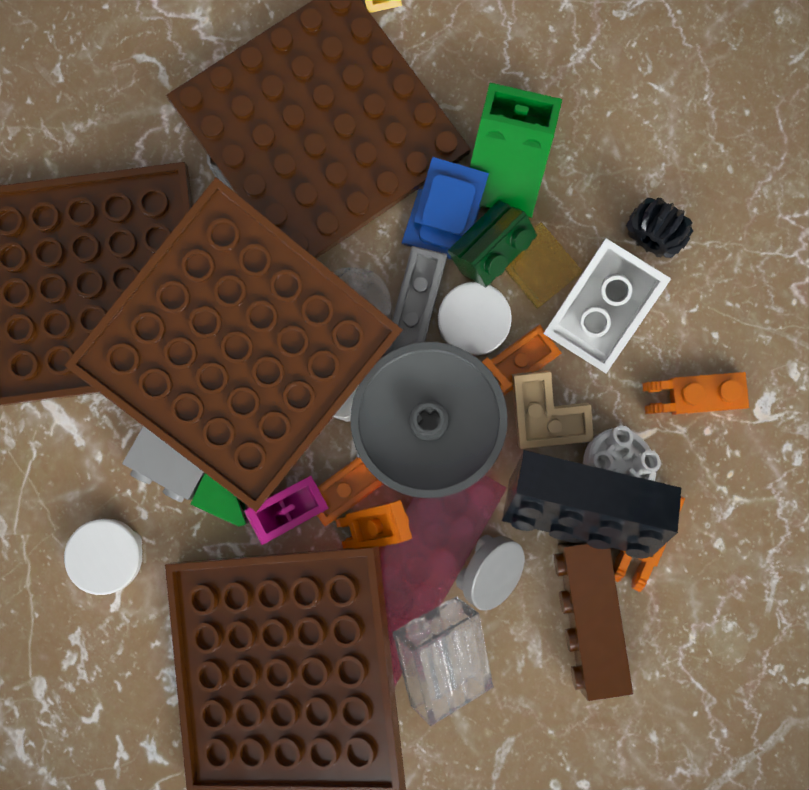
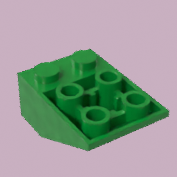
M489 83L469 167L489 173L480 207L490 209L500 200L509 204L511 208L515 207L524 211L528 218H532L563 99Z

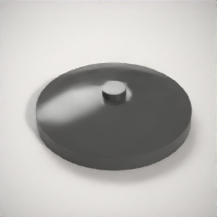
M420 342L400 347L382 357L374 365L356 390L350 421L355 448L365 466L379 481L399 493L430 499L459 493L471 487L485 476L502 450L507 432L508 417L506 402L500 385L492 372L478 358L459 347L449 344Z

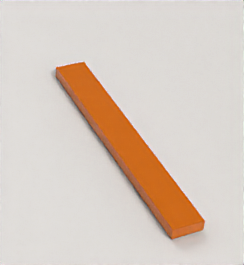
M540 324L491 359L493 364L512 384V387L503 395H506L513 389L512 374L536 372L562 354L552 339L543 334L545 330ZM357 457L318 486L329 509L321 512L317 517L326 527L384 483L379 481L368 470L361 458Z

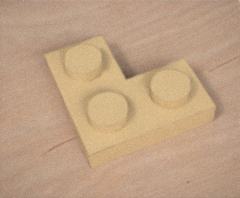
M549 370L512 374L517 441L520 449L591 442L594 439L591 404L578 403L554 406L552 375Z

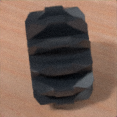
M658 197L656 200L646 198L643 203H640L629 216L626 227L629 230V237L636 240V246L643 247L646 253L652 252L656 257L660 258L662 256L673 258L689 242L690 236L693 233L691 227L693 222L690 218L684 216V210L674 207V203H666L662 198Z

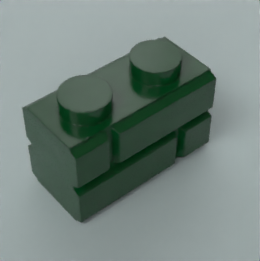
M498 200L448 250V253L464 276L471 280L474 279L475 282L486 288L496 277L503 274L506 267L522 251L529 248L537 234L524 211L515 207L511 208L509 204Z

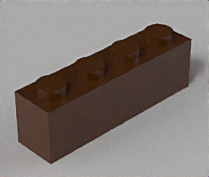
M587 542L558 543L559 553L554 554V565L557 576H563L565 591H560L559 597L562 612L569 615L570 628L565 629V636L569 652L574 651L576 666H571L575 690L580 689L587 701L633 695L610 548L596 549L589 546Z

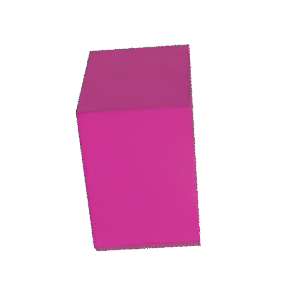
M309 476L267 498L257 512L251 508L244 512L261 545H264L329 508L312 476Z

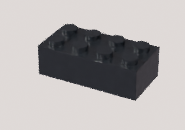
M524 450L509 479L502 521L511 523L512 527L518 530L532 531L537 529L549 532L551 537L559 540H571L574 538L586 541L589 546L596 549L615 548L626 551L625 553L630 557L644 559L652 557L678 533L682 488Z

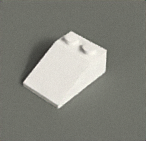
M605 238L543 334L604 373H607L671 278Z

